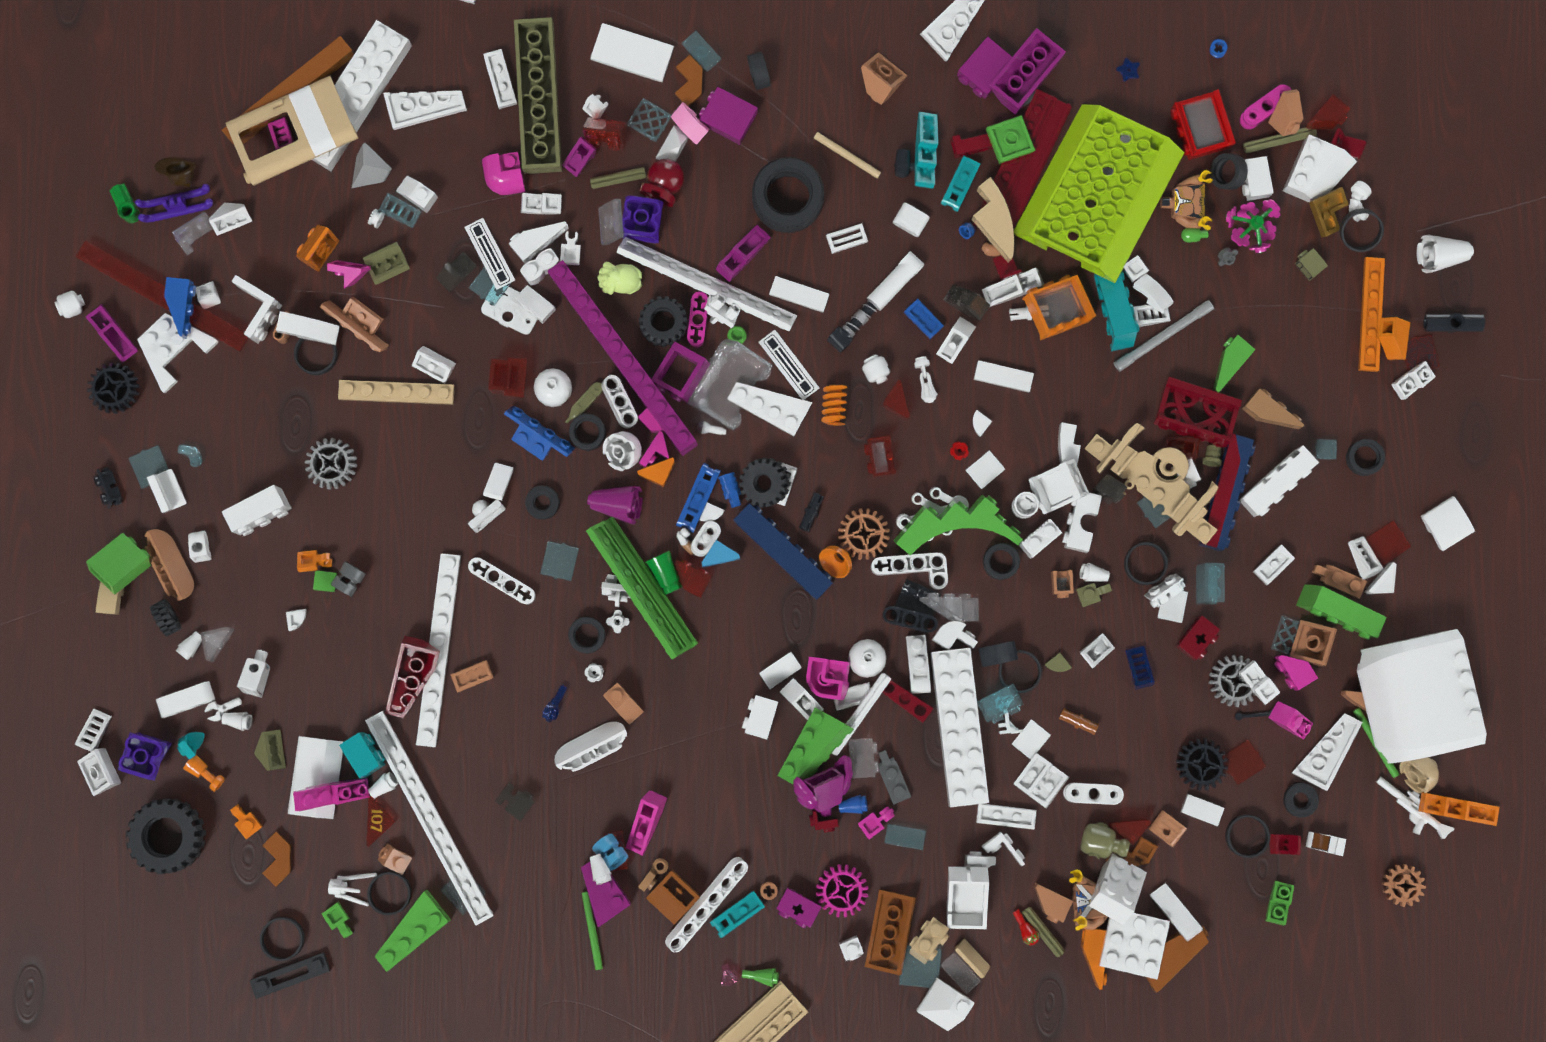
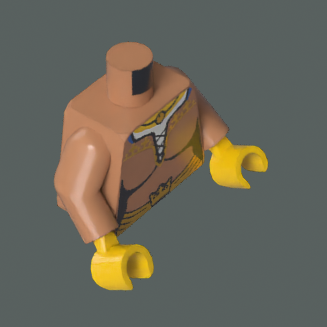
M1205 170L1201 175L1189 177L1177 184L1176 188L1171 192V197H1161L1160 207L1171 209V218L1175 219L1177 223L1185 228L1203 227L1205 230H1210L1211 227L1205 225L1207 221L1212 220L1205 216V184H1202V182L1211 183L1213 179L1209 178L1206 180L1205 177L1212 172Z

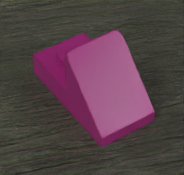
M339 260L327 263V271L335 272V275L344 276V288L353 286L371 270L369 265Z
M660 430L639 462L644 468L655 463L657 459L656 453L669 459L664 435Z

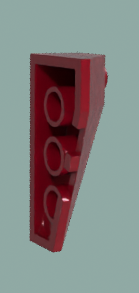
M404 636L385 714L401 718L405 717L436 669L440 653L438 649L424 640Z

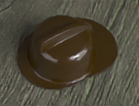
M169 157L159 160L154 168L157 172L166 175L172 185L190 187L192 186L196 164L180 158Z

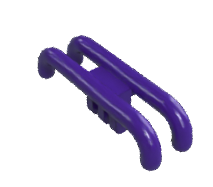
M203 184L202 188L151 200L137 199L135 201L137 207L149 208L163 205L167 209L165 212L151 215L139 214L138 219L141 222L148 223L207 210L213 206L212 199L208 198L204 203L186 206L185 199L207 194L210 191V186Z

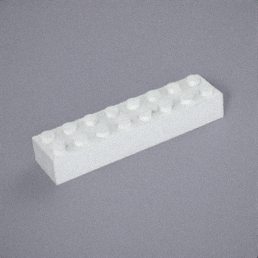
M377 20L335 84L338 95L356 132L412 47L409 39ZM349 143L312 160L327 170L332 171Z
M964 648L931 652L948 806L957 807L989 803L971 649Z

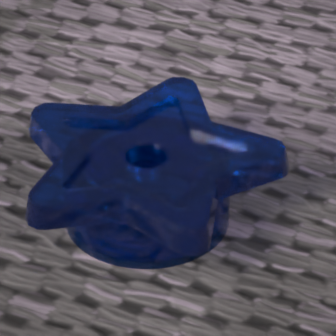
M1125 58L1123 65L1117 67L1116 71L1121 73L1124 82L1131 78L1138 79L1137 69L1140 63H1131L1128 58Z

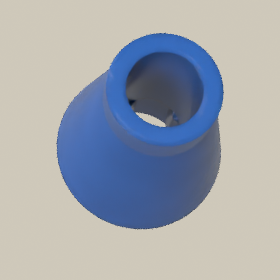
M857 795L842 801L839 804L840 813L863 814V812L868 811L866 796Z

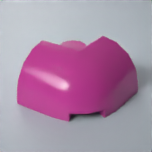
M518 152L502 155L496 153L482 159L485 181L493 192L499 195L526 192Z
M809 657L806 679L811 691L816 696L822 698L843 700L850 683L848 682L850 662Z

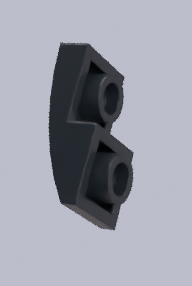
M1014 641L978 649L982 667L1018 660Z

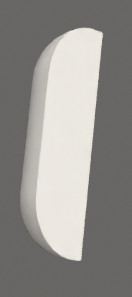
M608 722L564 744L555 755L556 766L560 770L571 769L572 772L578 771L619 750L625 737H627L625 727L619 722Z

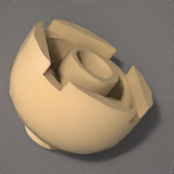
M1426 757L1400 763V773H1405L1408 778L1404 781L1415 792H1424L1425 794L1437 784L1439 770L1437 763L1433 759Z

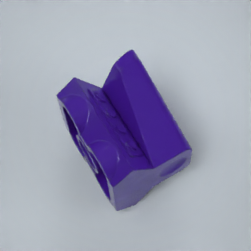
M626 196L620 230L621 238L627 237L635 241L659 243V227L663 202L657 199Z
M130 732L129 737L125 741V749L119 760L118 770L155 781L160 763L171 748L172 743L142 733Z

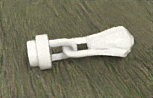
M926 356L915 359L914 365L915 368H921L922 371L920 374L921 398L924 402L932 403L938 394L933 387L929 373L925 369V367L930 365V362ZM927 376L928 382L924 383L923 377L926 378Z

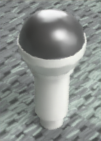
M700 421L697 425V430L701 434L708 432L719 435L726 434V429H723V427L710 425L706 421Z

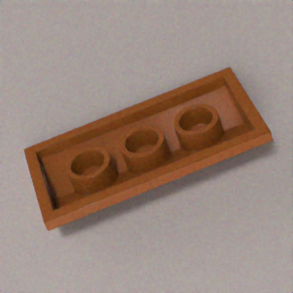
M879 890L865 967L902 975L915 897Z

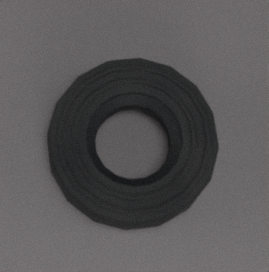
M542 485L531 489L525 500V506L529 514L540 520H546L554 516L560 504L558 494L554 489ZM541 495L547 496L550 500V505L545 510H540L535 505L536 498Z
M1295 783L1285 791L1283 803L1287 812L1292 816L1303 818L1315 812L1319 799L1313 787L1305 783ZM1298 793H1304L1308 797V803L1303 808H1299L1294 804V797Z

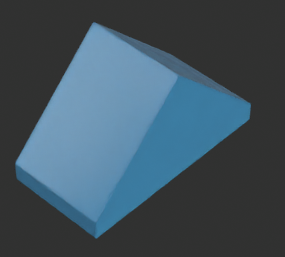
M716 540L703 559L702 567L740 560V556Z

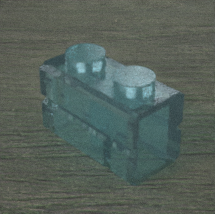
M1014 684L977 701L986 722L992 720L993 724L1004 719L1002 715L1008 712L1012 715L1021 711L1020 706L1024 705Z

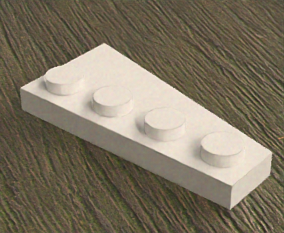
M955 0L920 34L945 62L957 46L984 0Z

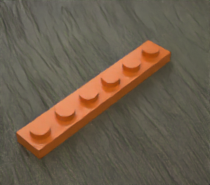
M1364 258L1358 371H1379L1381 345L1379 329L1382 318L1385 258Z

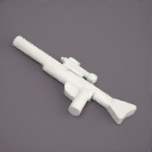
M1381 776L1376 780V783L1397 798V803L1410 812L1409 819L1415 824L1413 833L1420 835L1424 824L1427 823L1437 830L1441 839H1445L1450 832L1454 831L1453 827L1441 824L1429 813L1419 812L1420 794L1414 790L1412 792L1408 790L1409 797H1407Z

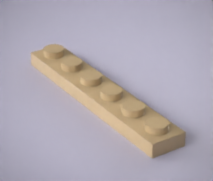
M339 380L338 399L454 405L455 386L448 384Z

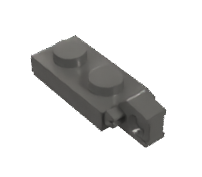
M886 750L879 752L881 763H878V769L893 805L911 798L894 757L889 759Z

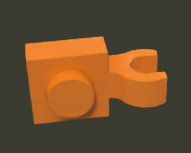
M317 550L297 553L298 572L318 570V565L332 567L330 553L318 555Z
M239 804L230 810L239 820L235 823V826L245 839H248L263 827L252 812L246 815Z

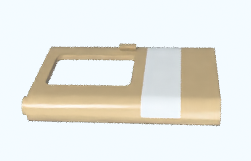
M331 76L226 122L228 131L246 171L243 173L244 178L248 184L251 183L253 186L358 139ZM287 112L297 133L298 140L250 161L239 136L240 132Z

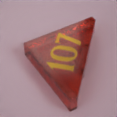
M372 796L368 798L366 842L368 847L396 822Z

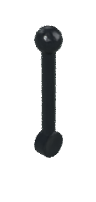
M1272 710L1252 714L1236 713L1234 717L1239 721L1242 718L1270 716Z

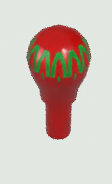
M1016 910L1013 912V915L1020 925L1019 928L1024 943L1030 946L1035 945L1039 941V933L1029 922H1026L1020 910Z

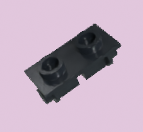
M108 467L102 469V473H100L99 469H97L93 479L96 487H100L102 492L100 498L103 505H107V508L110 509L112 503L115 506L122 504L121 500L123 498L118 486L110 488V485L116 484L112 470H109Z

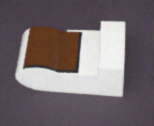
M1308 832L1305 847L1343 856L1346 839Z

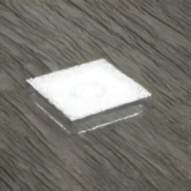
M613 199L598 208L602 245H609L624 237L621 199Z

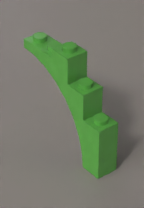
M981 495L967 512L968 507L960 501L956 503L953 500L938 517L936 516L939 513L931 506L928 509L922 506L893 541L911 555L931 538L944 532L961 528H979L993 531L1007 537L1017 545L1023 539L1019 536L1021 532L1013 525L1009 528L1005 524L1007 520L1000 514L995 516L999 511V508L995 506L997 502L990 496L986 498Z

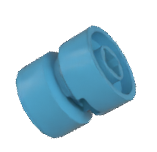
M613 834L604 836L592 847L596 855L601 854L610 871L622 865L628 858V854L623 847H618L619 842Z

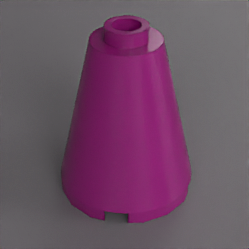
M640 486L594 490L588 495L587 503L594 511L630 524H636L635 519H639L642 510L643 498L639 497V492H642Z

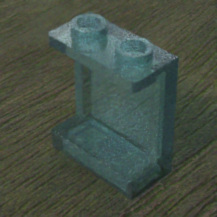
M1203 563L1196 566V604L1216 605L1217 602H1224V564Z

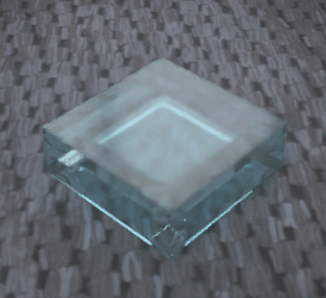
M1317 439L1316 459L1335 460L1337 440Z

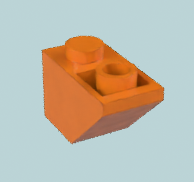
M1398 317L1381 318L1379 339L1388 360H1406L1410 322Z

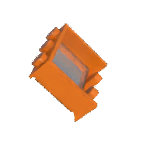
M1070 275L1064 276L1056 283L1050 281L1040 289L1038 287L1031 288L1022 299L1025 301L1038 329L1040 341L1089 323L1096 317L1078 275L1070 277Z

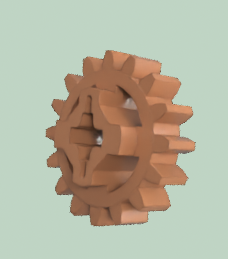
M1402 864L1401 868L1399 865H1395V870L1388 869L1390 875L1383 876L1387 879L1386 882H1382V885L1386 886L1383 893H1389L1387 899H1393V904L1397 905L1400 902V906L1405 907L1407 902L1409 906H1413V900L1419 902L1418 896H1424L1421 889H1425L1426 886L1422 885L1421 882L1425 878L1419 877L1420 871L1414 872V866L1408 868L1407 864ZM1410 875H1412L1415 882L1410 879ZM1407 883L1408 885H1411V886H1407V887H1403V888H1402L1401 886H1397V884H1400V885H1401V884ZM1392 888H1394L1397 891L1398 896L1395 895Z

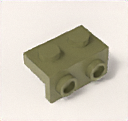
M397 242L363 258L364 263L371 266L369 272L375 285L410 269Z

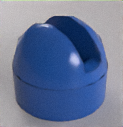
M970 222L964 223L959 227V233L964 239L971 238L976 232V227Z

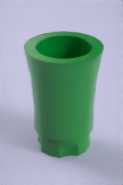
M670 551L646 561L660 587L663 588L665 595L682 587L680 581H678L680 578L673 564Z

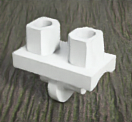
M720 293L715 296L710 295L704 307L707 314L712 316L710 322L715 324L719 321L732 328L735 325L741 308L736 304H732L730 307L725 305L726 298Z
M608 574L605 582H602V595H608V600L615 601V607H619L620 602H627L630 597L622 585L617 584V577Z

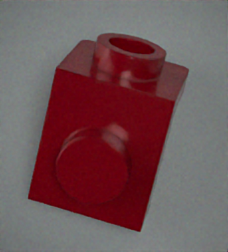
M812 810L813 815H809L811 827L815 826V830L823 829V832L826 833L835 831V827H839L837 818L818 821L816 810Z
M1270 834V854L1300 855L1301 836Z

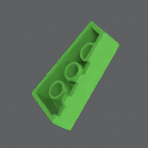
M814 708L778 776L793 784V780L796 777L805 780L813 776L818 771V767L829 759V755L836 747L843 743L842 740L848 734H851L854 729Z

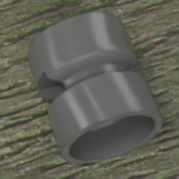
M344 562L339 570L341 574L335 576L331 585L352 597L357 590L356 584L361 583L366 574L353 565ZM346 577L351 580L348 584L344 582Z

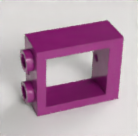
M674 342L651 380L661 393L664 394L666 391L677 402L682 400L687 403L709 368L710 363L706 358ZM677 355L697 365L681 392L662 381Z

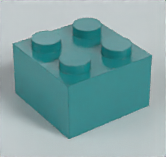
M359 732L339 745L359 778H366L386 765L383 753L380 750H376L374 747L375 740L370 734L367 735L366 732Z

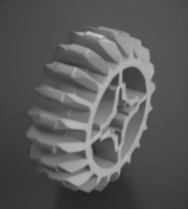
M325 438L323 439L324 445L317 441V449L313 446L310 447L314 451L313 454H306L311 458L310 460H305V463L310 465L305 470L307 472L312 471L308 477L310 479L314 478L313 483H319L321 488L326 485L328 490H331L332 484L335 489H339V482L342 486H346L344 480H352L348 475L350 473L352 475L356 474L355 471L351 470V468L357 467V464L352 463V461L357 460V457L350 456L354 453V450H347L349 444L346 443L342 446L343 441L340 439L336 443L335 438H331L329 444L328 439ZM328 449L339 450L337 453L334 452L331 456H326L325 454H323V452ZM343 454L346 460L344 470L340 467ZM318 458H320L323 463L320 469L321 471L319 473L317 470ZM325 458L328 459V460H330V461H334V460H335V462H333V463L335 464L334 466H335L337 469H335L334 467L329 466V465L327 464L328 462L325 460ZM333 471L339 474L338 477L333 479L323 478L326 474L328 475Z
M1231 655L1230 659L1227 656L1223 657L1224 663L1218 660L1217 664L1219 667H1212L1216 674H1209L1210 677H1214V680L1209 681V684H1215V687L1210 690L1211 692H1218L1214 697L1219 698L1222 696L1220 703H1225L1227 700V706H1232L1233 701L1235 707H1239L1240 702L1242 705H1247L1246 699L1252 702L1253 697L1251 694L1254 696L1256 694L1238 673L1241 668L1250 663V659L1247 658L1243 662L1242 655L1238 659H1236L1235 655ZM1236 665L1231 675H1222L1227 667ZM1236 676H1237V677H1238L1237 679H1239V682H1243V683H1238V684L1233 685V683H1232L1231 680H1229V679H1230V678H1236ZM1221 680L1228 684L1229 695L1223 690ZM1241 686L1248 687L1243 695L1235 697V693L1238 692Z

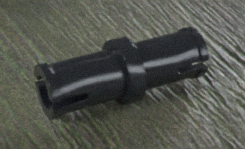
M813 492L808 507L804 509L805 514L798 527L799 529L810 532L815 518L819 515L818 510L825 498L824 496Z

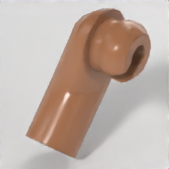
M986 242L982 245V250L987 256L998 257L1001 255L993 244Z

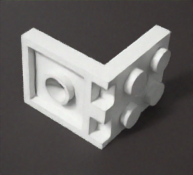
M235 275L231 282L263 302L244 332V335L259 344L260 341L266 338L270 325L277 321V314L283 305L276 301L275 298Z

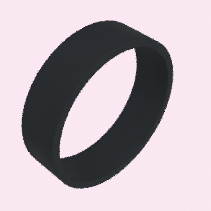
M1360 208L1349 212L1342 219L1339 233L1342 241L1349 249L1356 252H1366L1379 244L1383 237L1384 227L1376 213L1369 209ZM1362 213L1375 216L1379 222V232L1373 242L1363 247H1355L1345 241L1344 227L1353 216Z
M300 338L294 348V359L299 368L310 375H323L335 366L338 351L336 345H332L334 355L328 367L317 372L304 369L299 362L298 351L306 339Z
M1149 542L1133 546L1127 552L1124 559V569L1127 576L1133 582L1140 585H1150L1158 582L1163 578L1168 567L1165 552L1158 545ZM1138 546H1151L1157 549L1163 558V571L1152 582H1141L1134 578L1129 571V555Z
M1018 650L1017 653H1024L1029 655L1034 659V661L1037 664L1038 677L1034 685L1031 686L1029 689L1023 691H1018L1010 688L1004 682L1002 677L1003 663L999 664L998 675L1001 683L1006 689L1015 693H1024L1034 689L1038 685L1041 679L1042 669L1039 660L1032 653L1023 650Z
M1240 815L1228 824L1225 840L1227 846L1234 854L1244 858H1254L1261 855L1267 849L1270 842V832L1265 822L1260 818L1252 815ZM1246 817L1259 821L1265 831L1263 847L1252 855L1238 853L1230 842L1232 826L1238 820Z
M397 872L379 874L371 881L367 890L370 906L377 913L388 916L403 911L408 906L412 896L409 881ZM383 875H395L406 884L408 890L407 901L396 912H384L377 908L372 900V886Z
M275 918L263 927L259 938L260 947L264 954L272 960H289L295 957L303 948L305 941L303 928L292 918ZM277 920L291 922L296 926L300 934V945L297 951L287 958H279L272 955L264 943L266 929Z

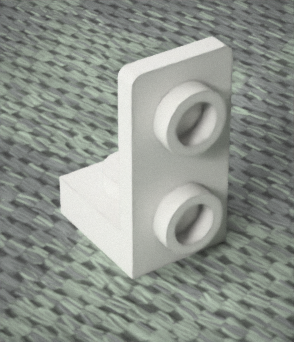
M999 832L982 845L987 853L990 851L994 853L1002 847L1000 844L1003 842L1020 866L1025 865L1023 862L1025 857L1019 849L1014 850L1011 846L1013 841L1007 833L1003 835Z

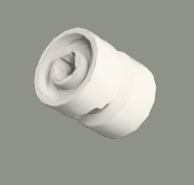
M1031 492L1020 493L1013 499L1011 504L1013 514L1020 519L1031 517L1039 508L1038 498Z

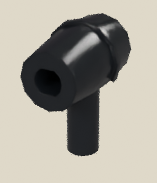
M897 150L894 164L895 176L905 178L909 176L910 171H915V163H910V150Z

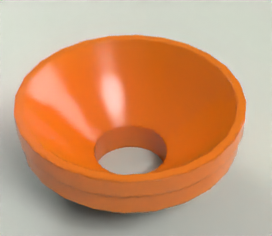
M827 546L819 554L821 567L835 578H844L852 569L851 558L845 549L837 546ZM837 553H839L844 558V560H841L837 556Z

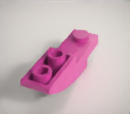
M368 778L306 787L303 790L293 791L295 811H304L326 805H337L369 798Z

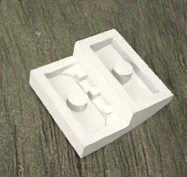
M1454 496L1421 515L1428 532L1432 533L1439 549L1442 551L1475 531L1469 518Z
M1036 753L1014 782V785L1047 809L1069 777Z

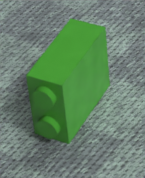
M124 533L120 534L86 561L89 571L114 595L151 566L149 561L150 555L144 549L140 550L137 547L136 541L130 536L127 537Z

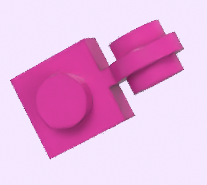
M887 806L879 812L881 815L879 818L872 812L860 821L858 825L867 838L870 839L885 828L880 821L884 820L887 822L895 816L893 814L894 810Z

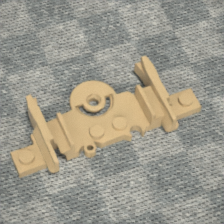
M1138 423L1129 429L1122 441L1117 439L1112 446L1098 434L1094 436L1085 450L1101 461L1096 468L1100 474L1114 459L1116 463L1112 466L1111 470L1122 479H1129L1125 482L1127 489L1131 490L1136 485L1137 491L1152 502L1153 508L1158 504H1162L1165 509L1161 514L1168 515L1177 522L1172 528L1175 534L1182 536L1187 530L1203 544L1206 545L1218 530L1203 519L1208 512L1204 506L1214 497L1218 486L1212 481L1207 492L1197 501L1190 494V486L1184 481L1189 470V464L1186 456L1180 450L1171 447L1163 448L1153 456L1146 451L1138 453L1129 447L1133 439L1145 429ZM1158 459L1161 460L1159 468L1163 475L1173 476L1178 473L1179 477L1173 480L1161 478L1156 471ZM1168 463L1173 465V469L1170 471L1166 469V464Z

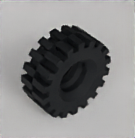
M761 458L750 462L742 470L744 474L740 475L742 482L739 485L744 489L741 491L742 495L746 494L747 497L745 499L747 501L751 500V504L754 506L768 507L779 503V501L785 498V494H788L789 489L787 488L791 486V482H788L790 474L785 472L787 468L785 466L782 467V463L780 461L776 462L774 458ZM761 475H766L771 480V486L767 490L761 489L758 485V479Z

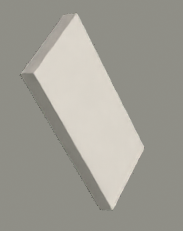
M602 23L591 60L662 83L674 46Z

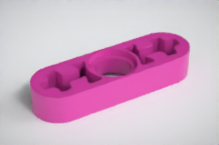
M696 292L691 298L687 340L692 347H700L705 340L707 311H693V308H698V303L695 299H698L699 296L706 300L701 304V310H704L708 298L704 292ZM697 314L701 315L704 319L699 325L694 324L692 321L693 317ZM691 327L696 329L703 328V331L698 330V336L701 340H698L697 343L690 339L695 335V329L691 330Z

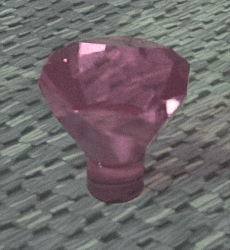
M728 964L721 966L723 972L720 982L721 986H732L739 981L738 977L730 970Z

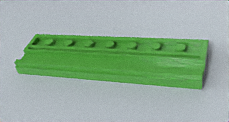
M610 517L586 530L590 539L670 658L673 660L696 646L698 642L616 520Z

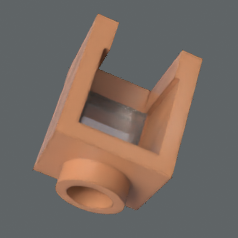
M1072 570L1051 572L1052 595H1057V598H1069V594L1074 593Z

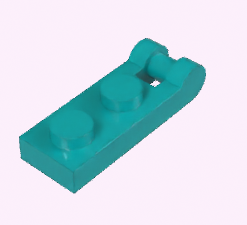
M963 156L942 199V205H948L958 212L979 169L980 163ZM951 194L959 196L957 201L950 198Z
M752 891L709 923L712 927L715 926L718 931L717 934L722 938L765 906L755 891ZM724 919L729 923L727 927H724L721 923Z

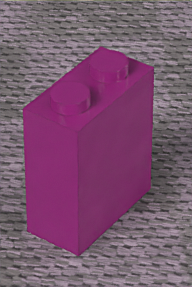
M987 37L958 70V79L962 84L966 86L968 84L973 88V92L978 97L986 99L992 93L989 87L990 83L1010 61L1012 56Z
M717 87L715 92L711 91L707 99L709 103L706 108L703 107L698 117L710 130L740 145L758 113V108Z

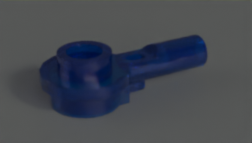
M560 685L555 698L548 702L543 711L542 717L547 722L556 720L559 715L558 705L567 690L562 685Z

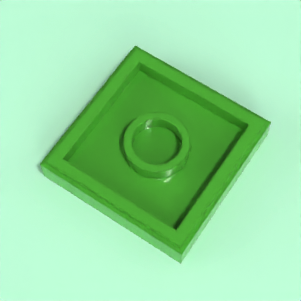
M1022 115L986 128L999 164L1035 151Z

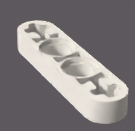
M473 558L469 562L468 568L472 574L519 602L527 605L535 601L536 594L532 588L485 560ZM480 561V566L485 569L487 565L490 566L484 577L481 576L484 573L481 570L474 571V562L478 563ZM491 571L499 573V579L495 582L489 580V573ZM512 580L515 582L516 587L513 591L505 589L507 581ZM520 585L523 586L520 589L523 592L527 593L528 590L530 591V596H532L530 600L526 599L524 601V596L519 593L517 597L514 595L519 590Z

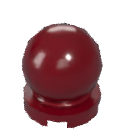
M669 158L655 161L648 169V183H642L639 189L640 194L646 198H656L662 201L663 206L673 207L676 201L673 194L680 190L684 182L682 167L676 161Z

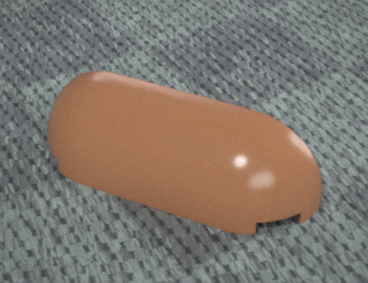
M159 529L147 531L145 534L147 546L144 548L150 555L149 560L164 591L168 596L172 595L176 598L177 601L189 597L194 589V581L173 538L168 533Z

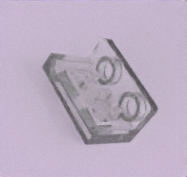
M872 738L848 740L849 754L852 761V779L875 777V773H879L878 761H874V754L877 753L876 742H873Z

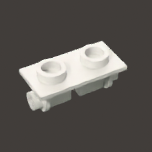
M1175 573L1166 577L1158 586L1150 588L1149 592L1144 596L1151 600L1150 604L1153 608H1159L1169 600L1166 595L1167 593L1173 598L1183 591V588L1186 586L1183 578Z

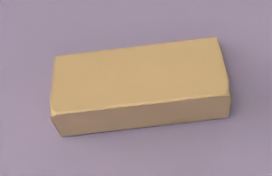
M962 939L954 947V950L980 978H983L990 969V965L966 939Z

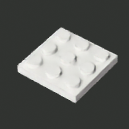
M1133 913L1126 923L1122 925L1109 917L1099 966L1158 979L1170 921Z

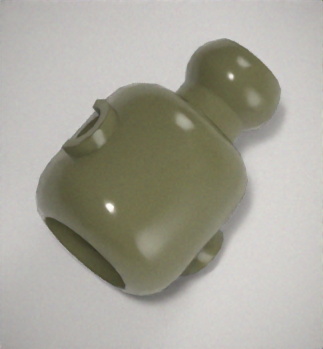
M1091 823L1085 827L1081 841V850L1089 854V856H1095L1098 859L1108 858L1112 852L1120 857H1126L1130 842L1127 839H1115V831L1108 828V825L1104 823Z

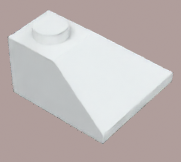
M936 978L916 1011L949 1031L966 1018L974 1002L939 978Z

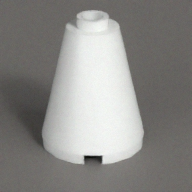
M1433 235L1422 236L1420 238L1423 239L1422 243L1417 245L1418 264H1422L1424 269L1421 270L1425 273H1432L1468 261L1474 253L1473 246L1468 241Z

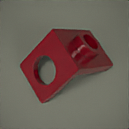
M1337 128L1331 144L1346 150L1353 158L1360 159L1367 142L1345 136L1341 128Z
M1002 255L993 258L1001 281L1021 274L1022 271L1021 269L1017 270L1013 258L1009 263Z

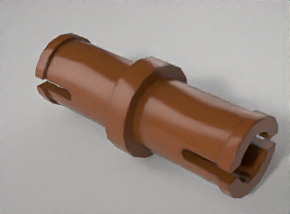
M1063 708L1059 717L1060 720L1074 725V728H1080L1092 735H1095L1099 726L1098 723L1084 718V715H1077L1066 708Z

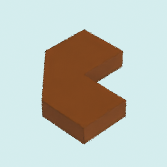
M688 55L676 66V69L688 82L676 91L675 95L681 102L690 107L702 96L703 68L691 55Z
M278 831L262 845L276 859L262 873L275 887L291 873V844Z
M1140 836L1132 852L1128 851L1126 857L1120 858L1126 860L1129 866L1131 864L1134 866L1145 865L1150 862L1158 846Z

